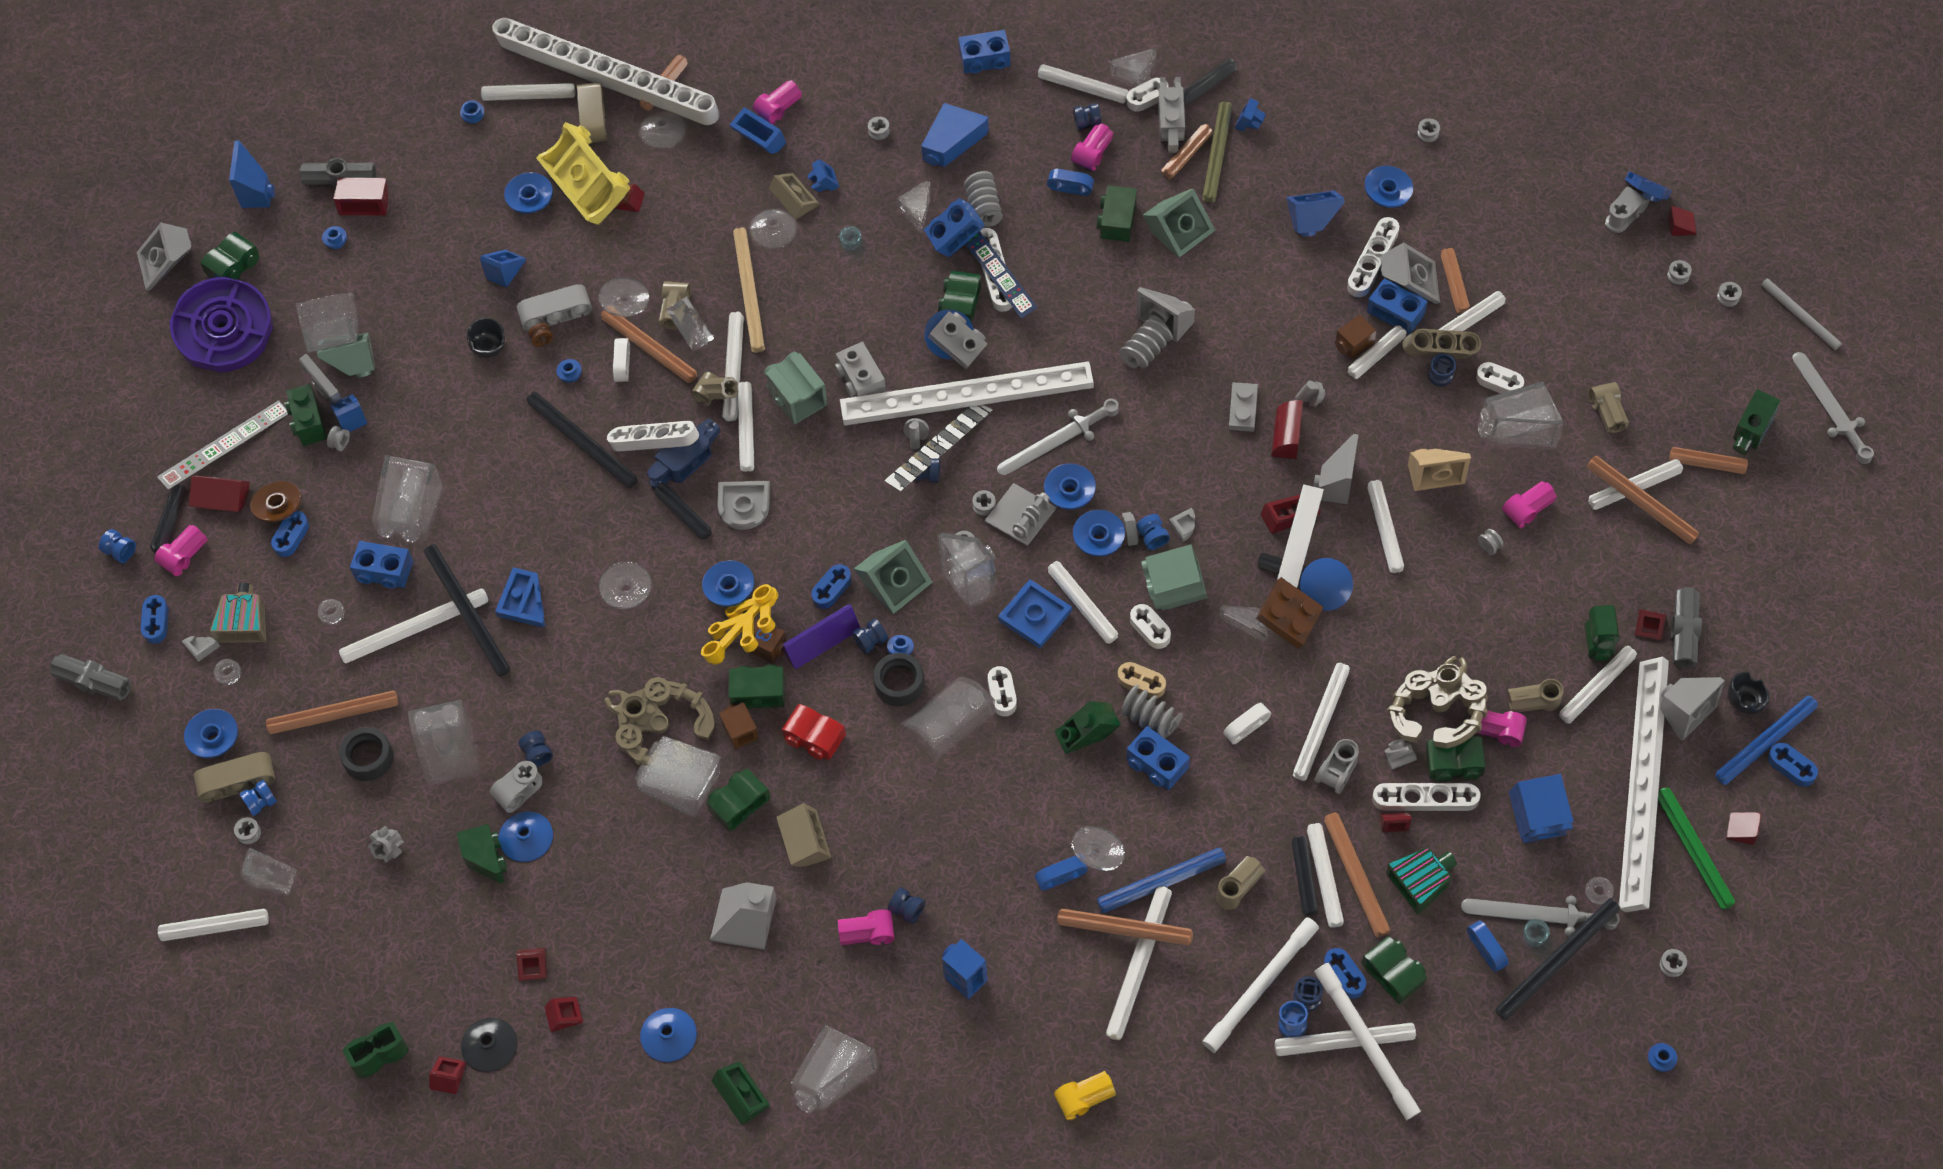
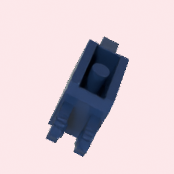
M708 418L696 427L699 437L693 444L682 447L660 448L655 455L656 462L647 470L651 488L655 489L661 483L668 484L671 480L675 483L684 482L711 457L712 450L710 444L721 432L720 427Z

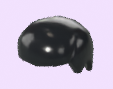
M484 317L475 320L467 331V342L470 351L476 356L484 358L498 355L504 348L505 343L503 326L491 318Z
M1745 671L1736 673L1731 679L1727 698L1731 706L1736 710L1746 714H1756L1762 712L1768 705L1769 691L1762 679L1754 680L1751 678L1750 672Z

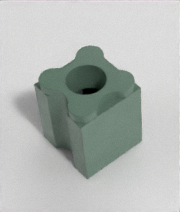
M792 352L782 362L772 364L765 369L764 375L767 377L768 382L766 388L769 390L776 405L784 411L794 425L828 405L825 384L800 353Z
M1191 544L1145 557L1146 560L1141 561L1148 592L1156 610L1171 609L1208 598L1199 561Z

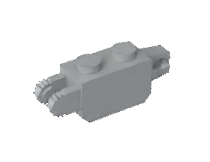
M1160 77L1158 99L1160 142L1168 141V154L1178 153V141H1184L1185 137L1184 96L1181 78L1175 77L1174 87H1167L1166 78Z

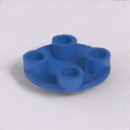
M1321 558L1313 561L1305 568L1301 576L1300 588L1303 593L1323 606L1324 611H1330L1341 607L1348 601L1353 590V577L1348 568L1340 561L1332 558Z

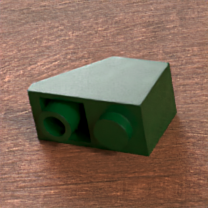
M1089 701L1056 729L1055 733L1064 753L1068 754L1106 739L1121 724L1111 703Z
M489 824L458 832V842L466 866L498 883L505 882L503 872H507V866L504 857L498 856L497 848H501L498 833H492Z

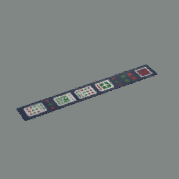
M979 231L966 243V246L1020 318L1025 317L1038 307Z

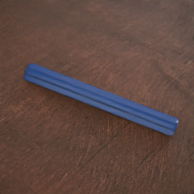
M1806 696L1720 768L1715 774V778L1722 785L1728 784L1817 708L1818 702L1812 696Z
M1221 848L1213 849L1099 897V908L1103 913L1109 912L1154 893L1158 887H1168L1226 862V856Z

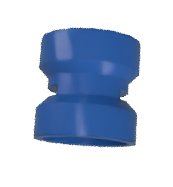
M1158 514L1145 516L1136 524L1137 531L1141 536H1144V544L1148 550L1157 549L1169 542L1170 535L1166 529L1162 528V520Z
M110 529L101 537L99 550L106 555H112L120 563H126L134 554L136 543L128 537L123 538L120 532Z
M264 780L256 783L255 788L251 790L246 789L239 793L253 816L260 813L263 807L272 806L277 803Z
M1288 1001L1281 1006L1279 1011V1031L1283 1037L1304 1036L1306 1033L1308 1012L1302 1003Z

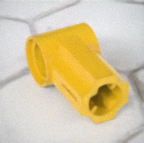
M1105 1071L1078 1084L1076 1082L1067 1083L1054 1092V1096L1067 1120L1075 1119L1077 1114L1079 1116L1085 1114L1089 1107L1116 1095L1113 1083Z

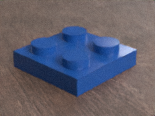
M1029 579L999 614L998 621L1041 649L1070 615L1072 606Z

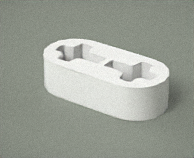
M1160 78L1151 79L1131 89L1127 94L1128 108L1139 112L1157 104Z
M615 339L614 381L628 382L630 361L629 339Z
M1490 362L1483 363L1478 367L1476 379L1483 387L1510 397L1517 396L1522 392L1524 379L1519 373ZM1487 372L1492 373V375L1489 376V378L1484 377V375L1487 374ZM1511 381L1516 382L1513 387H1509L1508 383L1510 384Z
M1139 604L1134 606L1130 613V622L1134 629L1153 648L1162 649L1166 647L1171 639V632L1166 623L1148 605ZM1137 614L1142 616L1147 614L1148 624L1143 619L1137 620ZM1152 629L1158 634L1164 633L1163 639L1161 640L1159 637L1154 639V631Z
M998 666L991 669L988 673L993 709L998 715L1009 716L1017 708L1015 689L1010 671L1005 667ZM998 675H1001L1003 679L1002 688H999L998 681L996 680ZM1001 695H1005L1006 701L1009 702L1006 708H1003L1001 704Z
M1258 703L1230 723L1223 734L1232 744H1237L1270 718L1271 712L1263 703Z

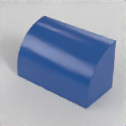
M745 107L730 124L732 130L771 154L777 153L786 144L782 131Z

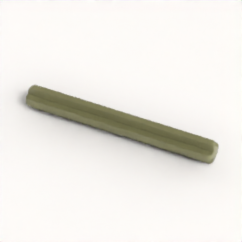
M1222 101L1219 104L1203 191L1204 202L1213 203L1216 200L1232 111V104L1230 102Z

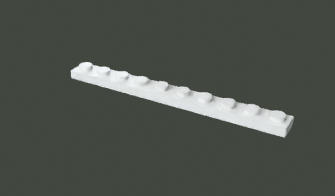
M1088 361L840 399L843 423L846 426L1094 388V382Z
M1664 657L1642 661L1639 665L1619 901L1620 909L1624 912L1648 909L1650 903L1664 714L1660 709L1663 699L1661 694L1667 687L1669 661Z

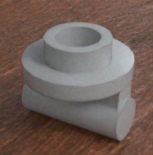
M1308 381L1295 398L1296 400L1309 402V406L1316 407L1323 401L1325 389L1321 382Z
M914 418L905 423L904 434L907 438H910L911 449H919L920 439L925 440L929 434V426L921 419Z
M1403 739L1389 743V748L1385 750L1388 759L1387 763L1391 770L1417 760L1411 743L1405 742Z

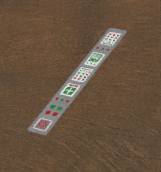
M279 401L275 402L157 476L167 489L172 488L288 415L286 407Z

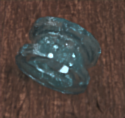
M848 226L841 230L839 239L844 249L855 250L860 247L862 238L858 228ZM850 236H854V238H852L851 241H847V239H849Z
M1539 919L1530 920L1525 925L1523 939L1528 945L1533 947L1544 945L1550 933L1548 925ZM1539 928L1541 930L1540 935L1544 936L1538 935L1536 938H1533L1531 936L1532 931Z

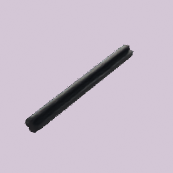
M532 392L527 397L528 404L627 488H631L637 483V476L540 394Z
M431 544L424 549L425 556L497 675L499 677L504 676L510 672V666L437 545Z
M1608 899L1496 1007L1495 1012L1503 1020H1508L1619 912L1620 905L1614 899Z

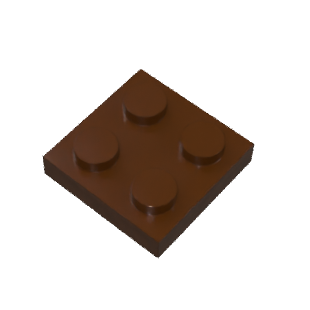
M1280 577L1255 619L1299 649L1305 643L1324 607Z

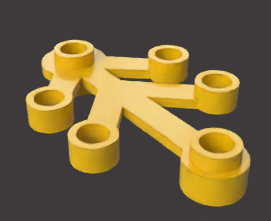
M767 584L758 587L753 592V598L726 608L725 614L729 618L728 620L713 623L709 627L708 633L714 641L708 642L701 650L702 656L708 663L713 665L720 664L725 658V649L742 631L743 635L740 645L744 651L752 652L758 646V641L754 637V617L759 612L760 619L757 622V626L761 632L769 633L775 628V622L771 618V607L778 598V592L775 588Z

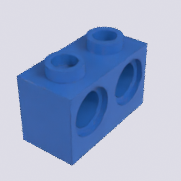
M1005 30L958 37L959 53L964 73H979L982 70L1002 69L1006 66H1011L1010 49Z
M959 198L952 202L942 214L934 218L923 230L936 251L950 257L981 231L985 225L974 207Z
M1384 278L1369 298L1367 313L1393 327L1400 325L1410 335L1424 317L1428 301L1418 294L1407 291L1398 283L1390 282Z
M359 541L350 569L354 578L360 583L370 584L374 582L391 589L396 586L404 588L413 559L409 549ZM397 567V569L389 571L390 569Z
M1146 726L1127 748L1126 760H1128L1127 762L1132 769L1137 772L1143 771L1147 774L1154 785L1157 787L1163 786L1170 790L1189 768L1190 757ZM1142 750H1148L1151 752V754L1142 755L1139 752ZM1168 765L1173 769L1171 771H1164L1161 767Z
M962 939L956 945L954 943L949 945L943 952L944 978L969 1000L988 981L986 960Z

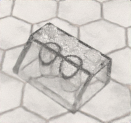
M943 532L938 534L941 573L970 611L995 596V585L997 582L994 572H996L994 566L995 555L988 545L984 546L979 538Z
M959 676L904 720L900 726L934 761H937L996 713L995 699L977 681Z

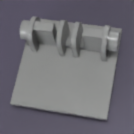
M1013 483L985 519V522L1028 546L1056 510V507L1048 502L1050 498L1046 493L1042 492L1040 495H1034Z

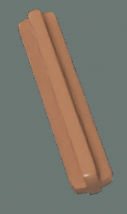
M677 55L660 76L675 81L687 66V59ZM643 99L640 100V107L650 111L654 107L650 102H646Z
M1204 124L1200 126L1178 153L1163 167L1162 174L1166 178H1173L1212 135L1213 130L1209 125Z
M1443 249L1441 251V259L1456 312L1461 314L1469 310L1470 305L1454 249Z
M1672 447L1669 455V461L1678 459L1681 464L1745 474L1748 467L1747 459Z

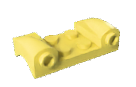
M565 122L557 143L546 152L539 154L536 159L587 221L598 225L630 190L628 185L630 181L620 172L616 174L609 171L589 146L592 142L589 138L591 134L586 128L581 125L577 127Z

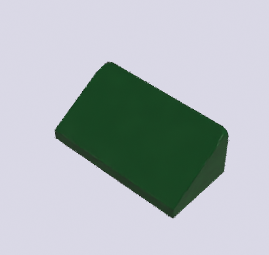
M740 1061L718 1069L712 1078V1083L741 1125L770 1107V1104Z

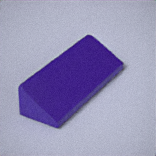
M850 604L846 605L783 644L785 656L795 669L850 637L852 632L860 628L852 606Z

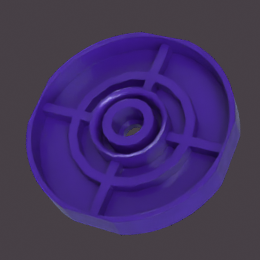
M227 277L207 279L189 288L178 299L170 319L171 336L183 358L195 367L215 372L237 370L253 362L265 350L273 329L271 311L260 291L247 282ZM220 324H226V326L218 328Z

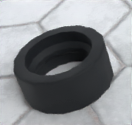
M906 653L890 654L881 659L874 668L873 681L876 693L883 702L891 706L911 704L923 692L924 672L921 664L915 657ZM899 667L912 671L915 677L914 684L907 690L892 691L884 686V675L891 669Z
M372 727L356 729L350 732L340 745V760L346 772L354 779L372 781L380 778L390 769L393 763L394 752L386 735L378 729ZM365 742L378 743L381 746L382 753L376 762L360 767L352 763L351 754L358 745Z

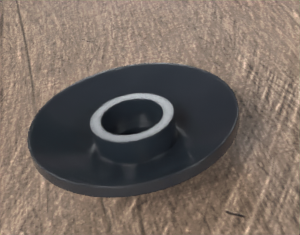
M484 1018L475 1022L466 1030L461 1041V1052L466 1063L473 1069L482 1072H492L501 1069L511 1061L517 1049V1036L514 1029L506 1021L499 1018ZM492 1038V1042L489 1045H483L484 1039Z

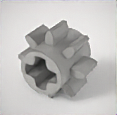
M384 826L369 836L373 842L368 845V848H370L374 858L384 859L385 862H388L402 853L398 847L404 841L397 830H388L387 826Z

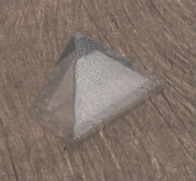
M687 296L666 309L693 352L714 339Z
M1222 605L1220 607V620L1264 644L1268 641L1267 626L1255 619L1260 611L1258 607Z

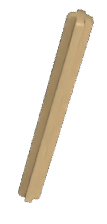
M741 227L734 229L733 234L752 352L758 353L765 350L747 232L745 228Z

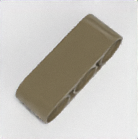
M601 82L577 85L580 125L590 132L589 138L592 141L591 143L607 141L604 96Z
M1418 329L1408 335L1403 341L1404 351L1413 357L1433 358L1437 354L1444 353L1452 356L1454 359L1462 360L1475 354L1481 348L1479 336L1473 332ZM1415 338L1420 340L1421 348L1415 344ZM1439 340L1444 342L1445 349L1440 347ZM1463 341L1468 344L1469 351L1463 347Z
M258 752L197 770L193 774L198 800L204 803L211 802L213 798L215 801L236 795L238 791L251 790L261 780H264L267 785L275 782L271 756L266 752Z

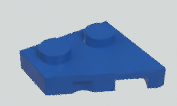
M1631 171L1628 172L1625 178L1631 185L1643 191V197L1654 202H1660L1661 199L1668 200L1672 190Z
M512 568L495 610L497 617L542 628L545 627L538 573Z

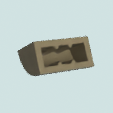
M803 803L776 817L792 866L804 867L831 858L816 809Z

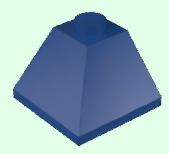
M234 141L229 181L240 207H270L271 198L275 197L274 184L270 183L265 171L240 141Z
M1336 191L1286 197L1294 231L1298 234L1301 233V236L1316 235V231L1323 230L1345 203L1344 197Z

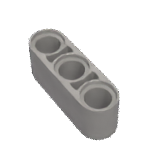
M577 284L522 300L517 305V311L523 329L529 331L531 327L539 323L551 326L558 324V321L561 323L582 317L581 314L584 316L588 315L592 311V306L585 286Z

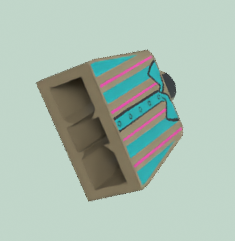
M239 583L236 594H224L221 596L210 629L211 634L218 643L266 642L265 606L260 596L253 594V585Z

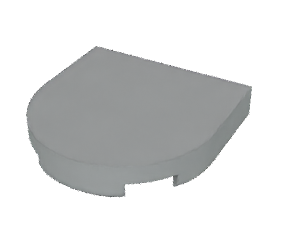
M307 354L299 358L305 374L309 373L312 376L310 378L313 385L324 398H329L331 404L338 402L341 399L338 390Z
M770 481L718 482V511L726 525L734 529L746 530L758 526L765 520L770 507Z

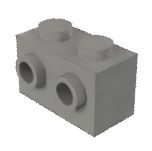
M949 311L931 331L928 338L963 368L967 369L988 343L984 341L986 337L977 329L972 331L965 325L967 321L956 312L952 314Z
M863 342L836 353L837 364L834 367L839 378L844 377L846 380L845 387L850 397L886 392L885 379Z

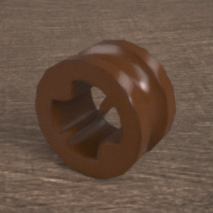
M545 323L536 324L528 331L529 338L535 347H541L553 340V334Z

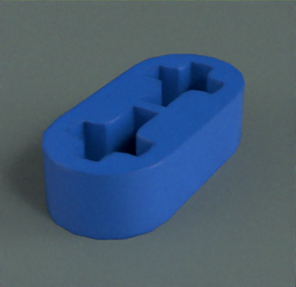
M1063 169L1051 170L1047 180V186L1052 190L1089 196L1094 185V179L1088 174Z
M295 511L291 516L282 521L271 541V546L278 556L288 557L296 551L309 528V522L304 513ZM300 520L302 524H296L293 528L291 523H297ZM286 541H288V546L284 545L282 548H280V543H285Z
M842 564L832 566L814 586L811 596L816 607L820 609L830 608L849 587L852 578L847 566ZM844 574V580L838 579L835 582V575L840 576ZM828 591V599L823 597L820 600L819 593L824 595Z
M160 595L149 596L142 605L141 634L151 644L160 643L167 635L169 607ZM155 604H159L160 607L156 609V615H154L151 609L155 607ZM155 623L158 630L155 631L154 635H151L150 632L153 631Z
M1786 743L1775 744L1768 754L1770 765L1799 786H1810L1818 775L1816 765ZM1783 752L1786 754V757L1780 761L1776 757ZM1807 769L1809 771L1808 775L1801 777L1799 775L1800 771Z
M1073 856L1041 869L1035 874V879L1040 890L1044 891L1083 876L1088 871V868L1082 856Z
M1479 920L1467 927V934L1493 972H1497L1509 965L1505 952L1482 921Z
M1340 948L1330 949L1325 955L1324 964H1330L1348 998L1356 999L1360 997L1366 988L1364 975L1345 950ZM1332 957H1335L1337 960L1343 959L1341 966L1344 971L1337 964L1331 965ZM1347 975L1351 981L1359 982L1357 990L1353 987L1347 988L1349 982L1346 977Z

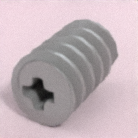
M988 171L976 172L970 175L964 183L968 203L974 207L985 227L995 226L1002 220L1003 214L1001 213V206L999 205V198L995 189L994 176Z
M1151 315L1149 320L1125 344V347L1119 350V355L1123 362L1132 368H1137L1138 366L1146 368L1148 361L1152 362L1155 359L1154 355H1158L1161 352L1160 348H1164L1167 345L1166 341L1172 340V334L1160 318Z
M1135 685L1125 698L1122 714L1125 717L1130 716L1133 722L1139 721L1140 727L1146 728L1148 726L1163 738H1167L1177 728L1183 714L1179 713L1176 717H1173L1175 708L1171 707L1165 712L1166 702L1162 701L1156 706L1157 696L1154 695L1147 700L1148 690L1138 694L1140 685Z

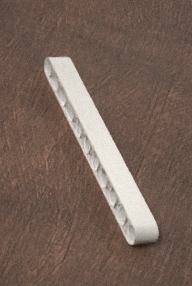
M500 18L493 24V32L503 48L594 83L601 82L604 87L638 100L643 99L654 106L704 125H712L719 119L716 102L710 94L508 18Z

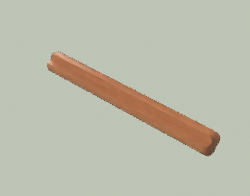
M607 307L602 311L603 321L684 381L692 383L697 378L696 370L612 308Z
M1594 456L1587 465L1589 470L1685 542L1691 544L1697 538L1699 532L1601 458Z
M389 691L269 718L266 720V727L269 734H275L390 708L398 705V696L395 691Z
M1336 812L1325 816L1324 822L1371 928L1377 938L1389 934L1390 928L1341 818Z
M1060 909L1057 917L1059 925L1182 945H1190L1193 939V932L1189 928L1068 909Z

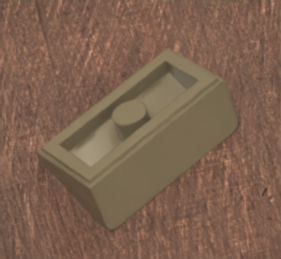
M793 173L775 175L769 186L772 193L795 219L820 205Z

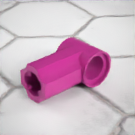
M792 80L786 81L770 95L766 93L760 95L753 104V110L764 120L774 125L776 120L779 121L783 117L784 111L802 97V93L797 84Z
M1102 123L1095 125L1084 142H1079L1075 146L1071 161L1095 171V166L1100 164L1104 150L1113 139V132Z
M1541 481L1524 494H1515L1509 498L1503 505L1502 511L1519 528H1523L1525 523L1529 524L1533 521L1538 512L1556 501L1557 495L1548 482Z
M189 525L171 544L166 543L157 550L154 560L174 576H180L183 573L182 570L188 568L190 558L208 539L197 527Z
M1487 710V716L1481 721L1482 729L1476 733L1497 738L1504 745L1510 743L1512 747L1520 746L1527 718L1517 712L1511 711L1500 714Z
M875 910L868 913L865 917L838 920L841 945L864 942L881 945V942L889 944L895 939L891 911Z

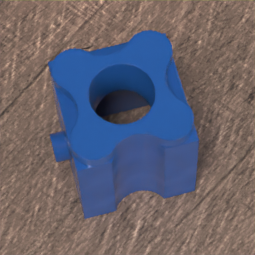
M1561 774L1520 781L1508 791L1520 838L1523 839L1524 843L1564 836L1567 831L1573 829L1572 823L1574 821Z

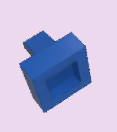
M1252 98L1248 100L1241 111L1235 129L1244 132L1246 127L1259 128L1266 114L1257 108L1258 101Z
M821 159L812 163L814 170L808 174V179L813 182L817 181L811 186L812 189L821 192L825 189L833 191L840 187L831 166Z

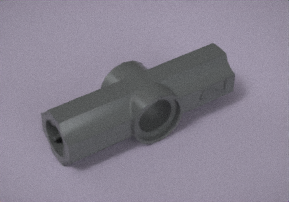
M333 158L327 163H303L300 168L303 185L331 184L336 188L338 178H377L375 163H346L342 158Z
M1690 587L1677 589L1675 593V615H1673L1671 630H1674L1671 633V638L1674 639L1673 665L1687 669L1697 665L1698 641L1700 640L1702 630V618L1699 617L1700 592Z
M63 654L54 657L49 672L52 677L72 683L83 692L88 690L90 691L88 694L94 695L99 693L119 701L124 698L126 699L132 683L129 678L107 671L104 666L95 661L87 660L82 662Z

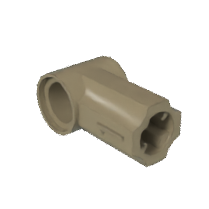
M664 281L662 287L663 303L659 317L660 326L666 329L681 327L685 305L689 304L687 298H690L691 294L690 283Z
M705 372L692 390L691 395L696 401L705 402L704 405L709 406L714 399L735 398L739 392L738 382L733 377H718L713 373Z
M1612 382L1590 387L1588 391L1589 400L1594 403L1592 405L1593 409H1598L1606 431L1616 433L1627 428L1629 421L1621 405V392L1618 384Z
M1547 679L1539 685L1508 689L1510 710L1517 713L1539 709L1546 711L1557 710L1562 702L1563 686L1558 680ZM1547 692H1551L1555 694L1556 697L1548 698L1544 694Z
M1246 856L1229 876L1221 879L1216 895L1217 904L1221 908L1232 910L1240 904L1241 899L1265 874V869L1261 862L1254 857ZM1231 890L1236 895L1228 896L1224 891Z

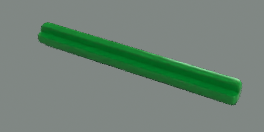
M1668 787L1660 789L1658 791V801L1720 909L1730 908L1735 904V900L1674 794Z

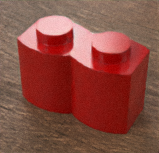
M802 704L797 705L782 728L785 742L794 748H799L800 746L808 749V753L818 760L822 758L830 760L846 736L845 727L841 723L821 715Z

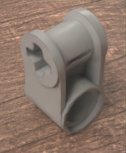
M1629 186L1626 187L1609 208L1610 214L1605 221L1607 229L1614 233L1626 230L1640 216L1639 213L1642 214L1649 199L1643 197Z
M1350 739L1338 741L1327 760L1321 765L1315 777V782H1322L1335 789V793L1340 794L1357 764L1359 754L1357 744ZM1347 752L1350 753L1352 757L1349 759L1342 758L1339 754Z
M522 761L503 778L496 781L490 788L489 793L506 812L512 813L541 787L543 782L542 776L534 763Z

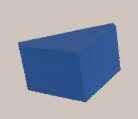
M508 250L484 254L480 258L486 279L506 288L526 261V258Z
M353 394L340 399L335 404H330L342 430L346 429L351 432L368 424L361 406Z

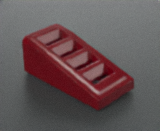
M1301 494L1264 505L1260 515L1271 534L1292 527L1295 517L1292 506L1297 510ZM1318 509L1317 516L1321 513L1320 509ZM1282 510H1285L1287 516H1284Z

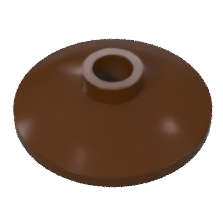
M288 481L269 483L260 488L253 496L251 511L257 519L263 522L281 521L291 516L298 509L302 499L301 492L295 484Z

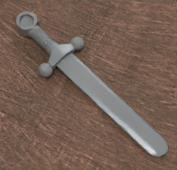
M1801 352L1795 353L1793 355L1795 365L1837 426L1836 428L1828 429V436L1833 438L1837 434L1845 435L1857 452V461L1861 464L1870 463L1874 451L1871 447L1864 445L1855 431L1856 427L1864 426V418L1858 417L1854 421H1850L1808 357Z
M1108 399L1104 402L1103 407L1085 417L1079 416L1075 409L1069 410L1068 416L1074 420L1072 423L1000 463L997 467L998 473L1002 475L1012 473L1082 432L1087 441L1093 440L1094 433L1089 431V426L1106 416H1116L1119 412L1118 402L1115 399Z
M1572 895L1566 898L1568 908L1470 898L1463 900L1461 903L1462 910L1467 914L1567 924L1565 929L1567 937H1570L1576 931L1573 928L1576 923H1584L1593 914L1578 912L1574 906L1577 900ZM1616 914L1603 927L1609 930L1615 929L1619 924V915Z

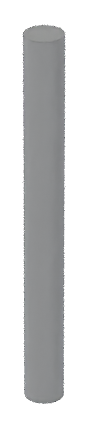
M1767 278L1762 282L1761 286L1833 350L1838 349L1842 345L1836 337Z

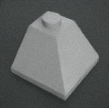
M160 223L137 251L146 290H151L190 251L191 241L189 240L186 228Z
M1405 243L1380 255L1381 272L1386 279L1398 283L1401 287L1420 295L1434 304L1440 303L1434 260Z
M1142 287L1137 290L1136 318L1145 323L1151 315L1157 316L1166 324L1172 334V340L1175 342L1194 323L1195 309L1188 302Z
M1353 434L1322 465L1321 475H1315L1313 487L1324 489L1322 501L1348 504L1358 441L1357 434Z
M1721 677L1681 678L1674 685L1669 684L1663 690L1660 709L1677 737L1682 741L1718 706L1725 681Z
M746 882L723 888L710 941L765 950L776 903L774 887Z

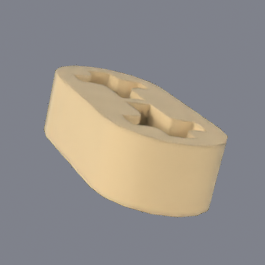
M1126 662L1118 669V682L1124 688L1131 690L1135 685L1139 684L1138 694L1148 690V698L1154 695L1159 698L1165 693L1166 680L1160 673L1132 662ZM1130 671L1134 672V677H1130L1129 680L1125 679V674H1128ZM1154 681L1158 682V687H1155L1154 690L1149 689L1150 684H1153Z

